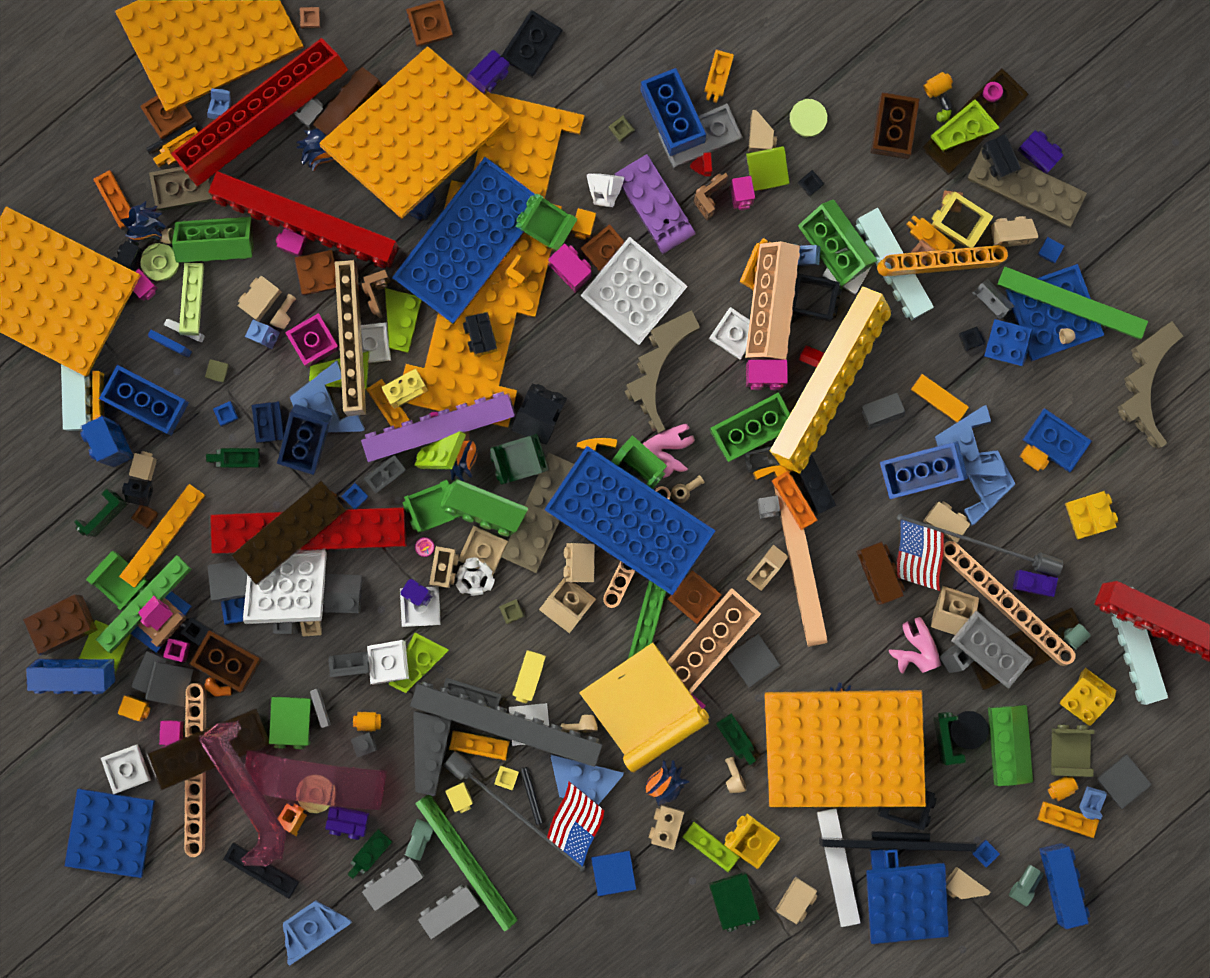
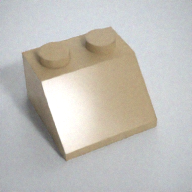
M1026 216L1016 217L1013 221H1007V218L997 219L991 225L993 246L1031 245L1038 239V233L1033 220L1026 219Z
M564 577L539 610L570 633L596 599L575 582H566Z
M942 586L933 613L931 627L956 635L972 614L977 611L979 598Z

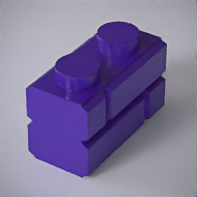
M492 50L468 74L466 80L483 94L487 91L491 93L497 86L496 82L499 79L503 81L509 74L507 70L510 64L495 50Z
M1035 130L1018 148V151L1038 169L1047 174L1063 157L1062 150L1058 145H1052L1048 142V137L1043 132Z
M1016 570L1012 589L1054 597L1058 578Z
M414 579L408 580L400 592L401 596L419 607L427 606L432 599L430 595L431 590L422 586V584Z
M332 805L329 808L325 830H330L329 834L341 836V833L349 834L348 838L360 840V837H364L366 834L370 813Z

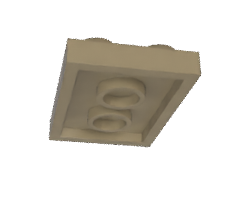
M181 167L149 173L157 211L212 200V196L208 193L211 186L209 178L197 187Z

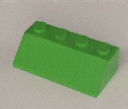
M834 199L822 203L798 225L811 245L820 246V258L837 282H840L839 285L841 287L858 277L878 261ZM844 248H847L846 251H842V252L836 253L837 251H840V250H842V249H844Z
M241 217L175 222L172 246L176 263L252 258V218Z
M778 392L709 428L717 446L729 462L777 437L789 418L790 413Z
M458 479L447 486L440 506L449 515L457 514L462 516V519L467 522L475 521L480 523L482 528L495 529L498 531V534L503 536L512 535L517 531L528 510V507Z
M1027 705L989 707L988 716L994 785L1009 786L1032 783L1033 774Z

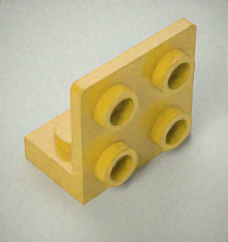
M1085 667L1080 674L1078 682L1062 698L1060 705L1091 726L1114 701L1117 690Z

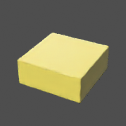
M500 766L494 784L513 790L519 771Z

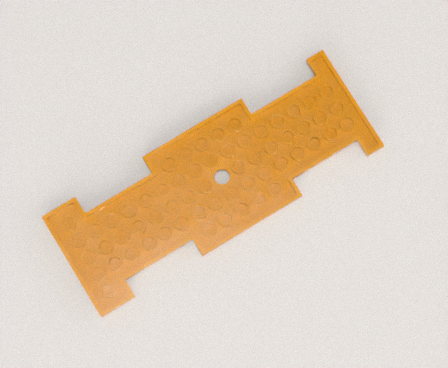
M486 92L484 95L510 116V120L478 149L473 171L483 158L486 157L534 194H540L545 199L561 131L580 135L584 115ZM451 180L444 209L464 183ZM524 232L454 324L438 313L425 368L406 364L403 373L405 375L416 369L428 391L406 404L435 411L448 408L449 411L457 410V405L467 403L470 406L475 404L474 400L485 397L486 400L493 398V394L503 391L504 395L509 393L514 407L517 390L501 387L499 384L517 313L536 317L549 264L548 259L552 252L550 248ZM518 254L522 256L523 260L534 267V270L522 287L505 274ZM488 312L498 351L475 356L474 352L470 353L468 341H471L469 334H465L463 323L466 322L465 317ZM511 418L492 424L509 428Z

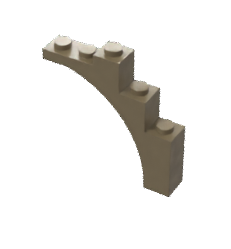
M692 310L650 331V342L653 347L657 346V349L638 357L639 363H637V367L641 374L645 373V376L627 384V390L624 391L628 400H633L634 404L642 401L640 407L644 415H649L651 421L648 423L652 431H656L657 434L665 431L656 409L655 392L658 375L671 351L687 336L700 330Z
M1173 321L1131 349L1133 352L1132 357L1137 363H1141L1142 366L1124 378L1128 390L1135 394L1117 407L1119 410L1118 414L1122 420L1131 422L1135 419L1137 428L1141 432H1145L1148 437V443L1152 447H1156V449L1162 448L1167 442L1156 428L1153 419L1151 387L1161 359L1178 340L1184 337Z

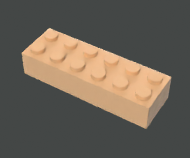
M786 242L760 244L746 358L786 360L790 323L793 314L792 307L795 296L797 266L800 257L799 245Z
M732 588L667 661L690 693L698 687L761 615L760 612Z

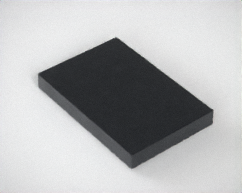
M530 10L501 57L533 78L562 34L563 29Z

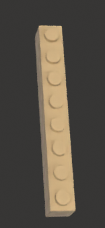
M354 260L335 262L343 412L346 416L366 415L358 266Z

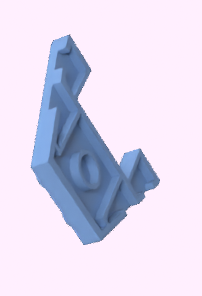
M338 360L290 397L293 407L296 404L332 415L328 432H361L365 430L360 415L348 416L343 419L339 418L326 386L328 383L341 379V367Z
M986 405L935 436L937 447L958 441L967 476L981 475L982 477L998 476L1004 478L1007 475L1002 459L982 464L972 430L974 427L991 423Z
M998 450L979 453L982 464L1002 459ZM1004 461L1003 464L1007 475L1004 478L998 476L982 477L981 475L968 476L981 502L964 509V513L971 526L975 525L1015 486V482Z

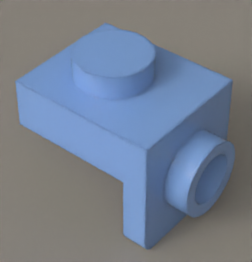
M211 89V101L207 116L208 118L216 119L231 107L230 91Z
M800 246L798 266L819 265L820 246Z
M252 320L245 337L272 349L280 332L268 325Z
M1091 787L1086 788L1079 806L1084 817L1091 820L1095 818L1102 819L1100 811L1107 796L1105 791Z

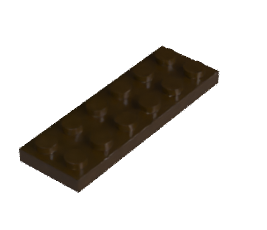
M1001 68L955 115L976 99L993 121L999 125L1029 94ZM990 82H997L1003 88V94L996 102H989L983 96V89ZM989 134L942 151L931 138L921 149L949 175Z
M320 481L231 556L251 580L258 585L347 510L323 481Z
M1072 607L1042 620L1062 640L1064 639V632L1068 628H1074L1080 624ZM1037 625L1032 626V632L1035 635H1039L1041 632L1040 627ZM1022 630L1007 636L1033 658L1023 672L1052 659ZM1048 638L1046 645L1049 648H1054L1055 641ZM976 661L971 663V667L982 690L1001 683Z
M254 708L146 753L160 790H164L270 744L258 711Z

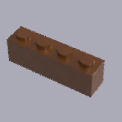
M361 67L360 70L354 72L348 84L340 89L337 97L328 103L326 110L318 115L313 125L316 129L321 130L325 136H328L383 85L379 79Z

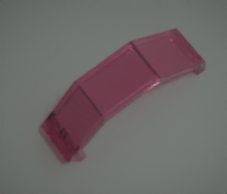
M247 750L241 789L275 798L327 806L380 810L387 770L333 766L265 754V751Z

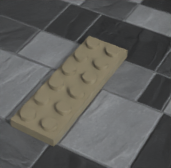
M980 150L967 180L1068 228L1072 226L1087 194L1086 192L1021 161H1018L1021 166V170L1018 173L998 181L996 177L991 175L989 167H991L990 162L984 159Z
M548 453L545 459L549 470L538 475L525 503V507H528L527 513L517 531L511 535L501 558L535 573L538 571L560 520L544 509L574 466L573 463L551 453Z

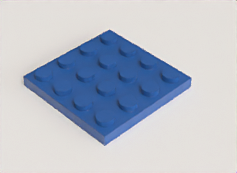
M1078 264L1036 278L1091 299ZM1005 290L1008 300L1014 305L1012 311L1017 324L1034 329L1028 349L1031 361L1104 336L1100 324L1011 290ZM1060 329H1072L1075 333V339L1071 343L1062 344L1059 338Z
M77 789L65 866L142 878L155 800Z
M944 863L866 870L871 944L949 937Z

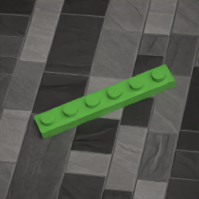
M176 555L96 640L107 652L112 653L141 623L142 618L138 612L153 596L162 601L192 569Z

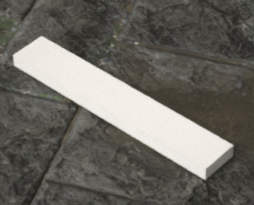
M836 808L817 812L822 838H842ZM824 847L840 925L845 927L859 924L860 919L845 848Z

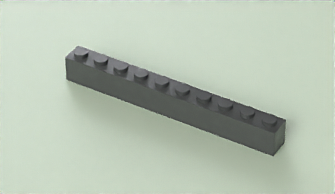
M423 681L422 684L418 683L410 704L411 707L593 767L596 765L602 743H599V739L588 735V738L580 736V732L571 729L569 732L562 730V726L553 723L551 726L543 724L544 721L533 717V720L525 718L526 715L515 711L514 714L507 712V708L496 705V708L488 706L489 702L480 699L475 702L470 700V696L462 693L456 696L451 694L452 690L443 687L440 690L433 688L434 684Z

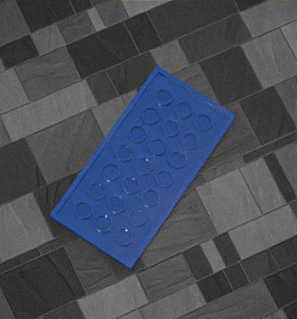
M484 157L392 278L454 324L524 233L515 226L518 223V216L521 212L525 211L527 208L526 203L532 195L534 196V193L488 158Z
M586 446L544 509L672 596L716 532L588 446Z

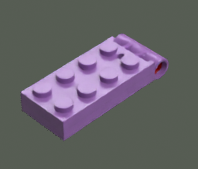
M647 154L615 173V176L624 177L621 188L662 254L696 235L687 217Z

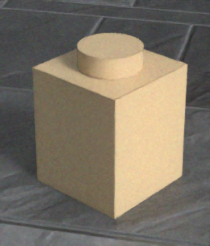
M141 451V454L135 453L129 475L151 481L157 459L152 457V453Z

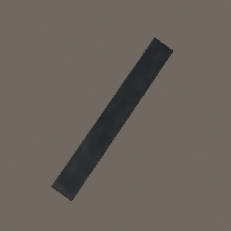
M819 838V845L822 847L977 851V844L973 842Z

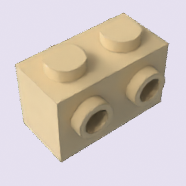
M260 276L259 279L255 278L250 285L251 289L247 294L244 293L238 301V307L258 322L282 293L280 289L263 276Z
M944 501L942 503L936 502L923 520L926 524L963 535L970 525L967 522L968 518L959 512L956 514L951 511L952 507ZM944 534V537H946L950 541H954L955 543H957L960 539L957 537Z
M566 543L564 549V557L566 559L564 577L566 582H594L595 544Z
M436 546L429 585L450 588L451 584L454 585L456 573H453L454 565H458L459 554H456L455 549Z
M661 805L660 809L656 808L654 819L657 822L655 828L651 827L649 838L652 839L651 844L674 850L684 815L683 810Z
M795 876L776 907V912L795 924L798 921L802 922L807 914L806 908L809 904L812 905L817 898V890Z

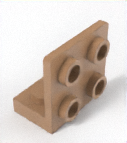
M727 173L716 175L711 180L710 185L707 187L703 185L696 190L693 203L706 220L710 219L715 211V203L709 195L726 184L728 179Z
M386 270L363 277L365 283H362L365 294L371 298V301H368L371 312H373V315L377 314L379 318L383 316L373 289H384L388 287V283H391Z
M166 598L162 602L169 607L173 614L158 631L153 627L147 628L142 622L138 625L139 628L153 639L151 642L156 647H161L187 619Z

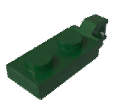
M220 448L216 450V454H206V462L216 463V467L260 468V449Z
M732 713L715 723L739 759L744 757L749 765L756 762L751 754L754 751L753 745Z
M377 829L354 856L350 863L354 867L347 875L354 879L359 872L364 874L393 841Z

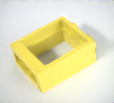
M956 192L948 193L942 201L944 205L941 210H937L932 216L933 222L931 225L963 246L973 248L993 216ZM955 200L981 216L967 239L941 223Z
M416 369L381 387L394 409L428 391Z
M527 650L513 693L517 701L527 704L528 700H533L546 659L545 655Z

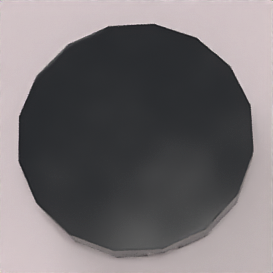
M974 711L958 713L959 720L951 721L950 725L952 741L964 749L980 747L988 736L986 720L981 714Z

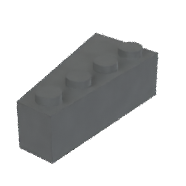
M413 711L415 792L435 796L452 720L434 714Z

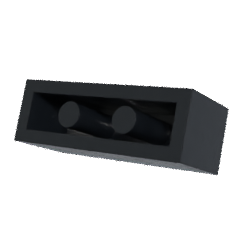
M811 453L807 466L802 469L800 474H797L818 515L835 507L836 504Z

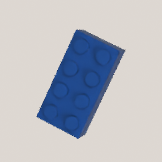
M676 68L641 81V93L670 156L705 143L706 133Z
M119 365L114 369L99 398L172 436L189 404L183 398Z
M101 416L81 425L83 430L80 432L85 443H89L91 448L89 449V454L93 460L116 467L134 458L119 423Z
M958 441L880 462L890 499L968 479Z
M37 659L26 668L27 691H34L36 694L46 693V691H53L55 694H62L65 691H73V694H82L85 691H92V694H101L115 682L114 659Z
M1063 843L1039 848L1058 925L1069 929L1089 924L1087 918H1090L1087 906L1084 907L1083 899H1085L1083 888L1079 887L1078 880L1080 879L1078 868L1074 867L1075 854L1073 849H1070L1069 846Z

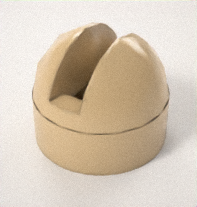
M168 228L161 231L162 239L160 240L164 244H172L174 230Z
M1068 328L1060 329V342L1062 344L1071 343L1075 339L1074 331Z

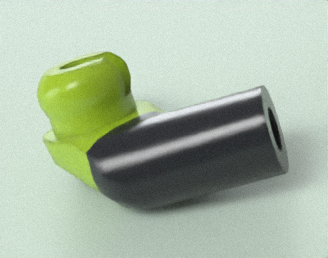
M943 93L938 96L942 106V112H938L936 115L939 122H947L952 111V104L947 94Z

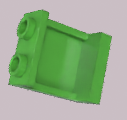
M534 194V196L532 195L528 199L525 211L521 212L518 216V223L515 227L551 250L557 251L563 245L577 218L544 199L542 195Z
M633 435L620 448L611 461L618 466L624 460L648 481L646 485L652 489L664 477L665 473L663 471L667 467L663 461Z
M448 480L404 497L403 505L406 513H411L412 519L410 523L413 530L422 533L462 517L457 514L449 515L445 513L444 509L440 508L446 488L450 485Z
M111 551L86 580L91 585H95L118 606L120 611H123L150 582L144 577L138 586L134 588L119 576L129 563L119 553Z
M272 697L269 744H274V748H286V745H293V749H305V746L310 745L309 732L311 706L313 704L312 698Z

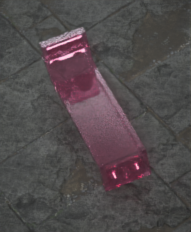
M238 722L218 723L198 740L258 833L256 846L242 857L241 861L244 865L268 866L273 860H283L286 831L229 743L242 728Z

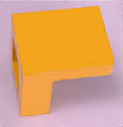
M518 254L505 274L522 287L534 270V267L523 260L522 256Z

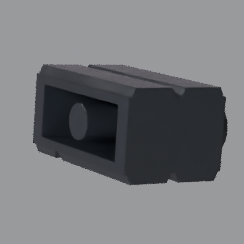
M1006 134L990 140L982 146V155L985 160H989L991 165L989 167L990 173L998 181L1021 170V166Z
M488 312L465 317L466 322L463 323L465 334L470 335L471 341H468L470 353L474 352L475 356H480L498 351Z

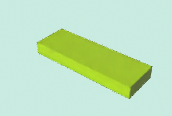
M694 821L682 836L728 873L740 858V856Z

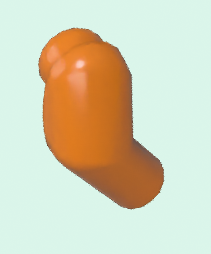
M209 677L206 679L205 689L213 696L232 695V688L230 686L220 687L216 684L215 678Z

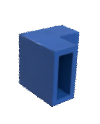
M897 849L870 850L872 870L899 867Z

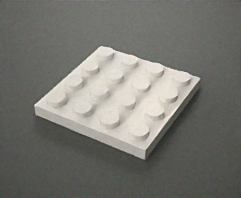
M628 237L580 296L639 345L688 286L631 237Z
M326 550L297 551L258 585L247 575L243 614L244 624L322 621L327 560Z

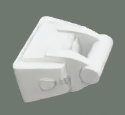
M587 174L594 205L613 207L620 193L624 177L607 174Z

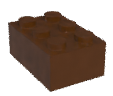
M881 93L870 153L903 159L910 157L919 98Z
M879 542L856 551L877 605L904 596L902 593L905 591L901 580L898 581L895 574L898 572L894 562L890 563L888 558L890 551L886 544L883 545V542Z
M76 594L23 619L38 655H48L97 631L83 596Z
M209 630L190 665L241 693L247 688L263 658L221 634Z

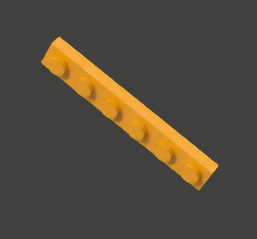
M189 484L119 577L136 588L204 499L205 495Z

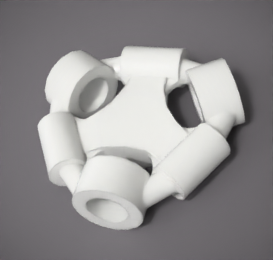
M478 558L466 559V562L463 566L460 565L456 574V587L462 594L468 593L471 596L483 595V592L491 591L495 581L492 576L493 571L486 563L479 561ZM479 567V570L468 571L467 569ZM484 576H487L485 585L482 587L480 581ZM463 579L469 581L472 586L470 589Z

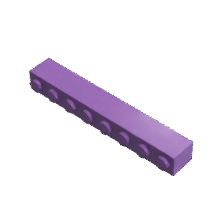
M502 391L493 394V398L486 400L485 397L474 400L475 404L470 406L467 403L456 406L457 410L449 411V408L438 411V416L431 417L428 414L419 417L420 421L415 423L409 420L401 423L402 427L396 429L394 426L384 428V432L376 434V431L365 434L366 438L362 439L361 442L367 461L370 462L438 441L459 431L466 432L515 417L516 414L509 393L504 395Z

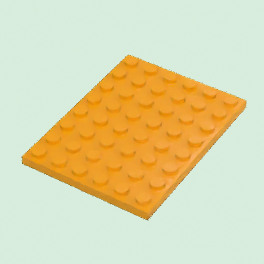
M137 0L115 11L166 113L210 93L212 88L218 89L304 48L280 0Z
M427 46L319 144L325 152L403 219L510 120V116Z
M5 207L0 216V333L87 377L141 275Z
M922 690L765 692L769 807L926 806Z

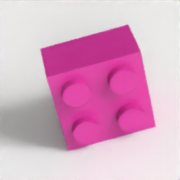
M564 244L548 259V263L555 273L574 292H577L592 277L591 265L585 259L581 261L578 258V252L571 245L568 247Z
M319 313L285 332L304 366L307 368L340 349Z
M748 360L746 364V387H751V390H762L764 387H770V390H781V388L785 387L787 384V360Z

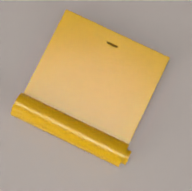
M654 642L579 692L624 753V763L633 773L709 723L707 711L704 708L701 709Z

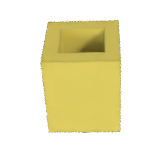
M465 782L446 790L454 812L460 811V813L471 809L470 805L473 804V800Z

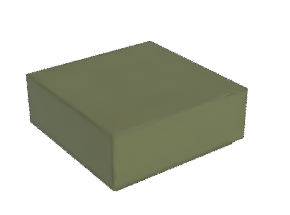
M621 116L608 127L619 142H622L635 132V129L624 116Z
M210 359L205 378L225 383L229 364Z
M517 599L499 606L506 624L524 617Z

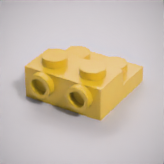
M1105 491L1065 503L1077 539L1116 528L1118 518L1115 512H1111L1109 505H1112V500L1109 494H1105Z
M747 813L738 819L737 828L734 832L731 831L727 834L724 845L756 869H759L780 840V837Z

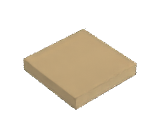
M473 525L458 561L465 563L466 559L478 558L479 561L489 566L493 571V576L508 541Z

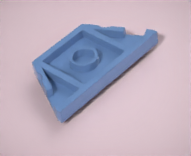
M551 755L559 797L562 798L565 796L568 781H570L599 805L624 774V772L596 765L593 767L572 759Z
M317 900L283 922L288 965L290 966L350 925L352 921Z

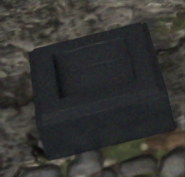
M813 170L798 181L799 186L809 197L825 184Z
M977 327L958 334L965 352L984 344Z

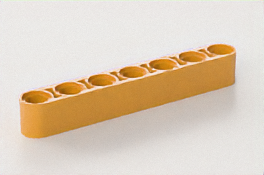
M996 245L887 255L878 263L877 270L882 276H897L996 267L1007 259L1008 252L1005 247ZM994 253L999 256V259L994 257ZM976 254L981 257V261L976 258ZM958 256L962 257L963 263L958 260ZM940 257L945 260V264L941 263ZM922 259L926 260L927 266L922 263ZM903 260L909 263V267L904 265ZM885 262L891 265V269L886 267Z

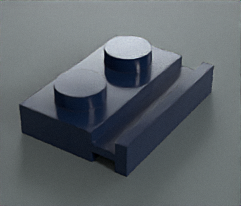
M280 402L251 405L256 443L283 440L284 431Z

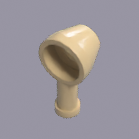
M291 294L287 295L286 300L269 324L285 329L291 320L286 312L292 303L295 302L296 298Z
M699 475L687 485L677 484L671 490V497L677 503H684L688 500L690 491L705 482ZM680 489L684 491L682 497L677 495V491Z
M582 715L579 724L561 723L562 730L569 732L570 729L585 733L598 731L594 715Z
M734 757L726 759L725 762L728 764L732 775L726 781L729 792L741 793L747 791L745 782L735 764Z

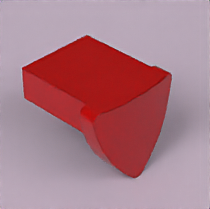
M711 152L703 153L702 156L696 158L690 164V168L697 174L710 177L712 173Z
M806 345L799 360L817 368L825 352Z

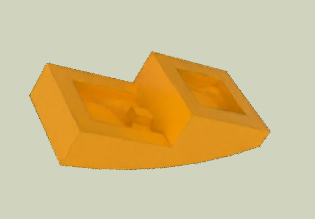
M593 438L578 442L576 447L584 450L588 446L596 451L597 445L616 449L617 439Z
M778 465L757 470L753 475L756 480L771 473H774L777 478L787 471L791 473L793 470Z

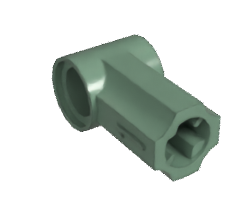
M1078 624L1076 627L1068 628L1064 632L1063 640L1077 650L1091 635L1081 624Z
M420 819L416 820L411 833L412 837L405 853L409 858L421 860L427 842L430 841L434 831L429 823Z
M1028 865L1019 882L1017 881L1012 887L1009 897L1025 907L1028 906L1035 895L1034 890L1044 873Z

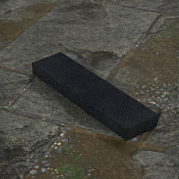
M234 842L223 858L224 861L288 899L291 898L300 882Z

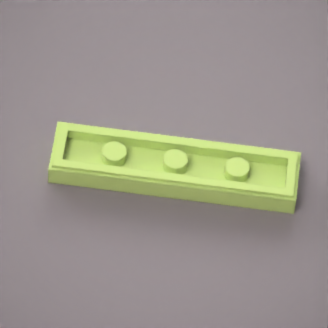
M184 263L179 324L180 335H199L204 263Z

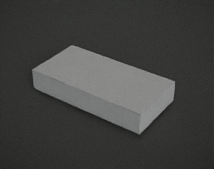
M320 689L311 690L310 694L321 727L331 725Z

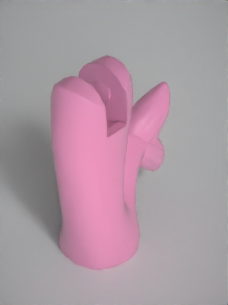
M682 424L665 430L643 443L646 448L667 465L663 471L665 473L663 478L670 476L673 471L684 472L688 470L680 461L674 459L672 455L662 451L663 449H683L694 443L693 435L683 440L678 435L690 429L688 424Z
M921 617L915 618L919 630L916 634H914L908 621L903 624L906 638L921 654L914 651L889 650L890 655L898 660V668L902 674L905 672L909 662L914 663L922 673L941 666L936 644Z

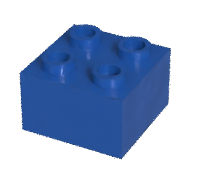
M994 319L984 356L1024 366L1034 329Z

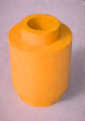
M941 72L927 80L923 87L929 98H936L952 88L953 80L948 73Z
M1028 444L1019 456L1023 459V462L1036 471L1044 470L1049 463V460H1047L1048 455L1034 445L1030 446Z
M357 712V716L354 715L353 727H357V731L381 730V714H376V712Z
M1064 776L1050 783L1048 792L1053 800L1060 801L1074 794L1078 790V785L1072 776Z

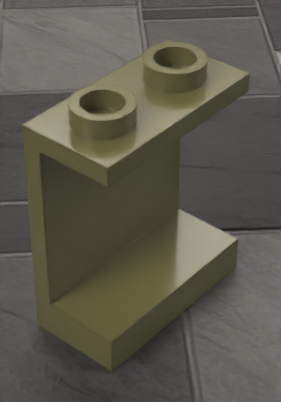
M1058 724L1057 728H1052L1051 775L1093 777L1094 769L1090 768L1091 734H1094V730L1088 729L1089 726L1077 725V729H1069V725Z

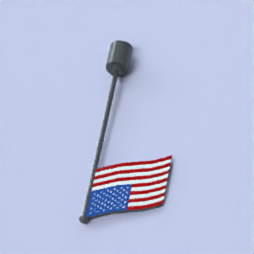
M902 514L897 516L898 521H900V543L896 560L897 577L940 591L939 576L944 554V534L1031 561L1034 571L1056 578L1060 575L1063 568V560L1040 552L1031 558L904 517Z
M454 751L443 766L458 779L462 780L464 778L467 780L468 777L471 778L579 867V871L586 869V866L583 864L588 848L601 826L605 810L570 781H568L565 796L552 819L548 835L546 836L472 775L473 770L471 769L473 765L459 753Z

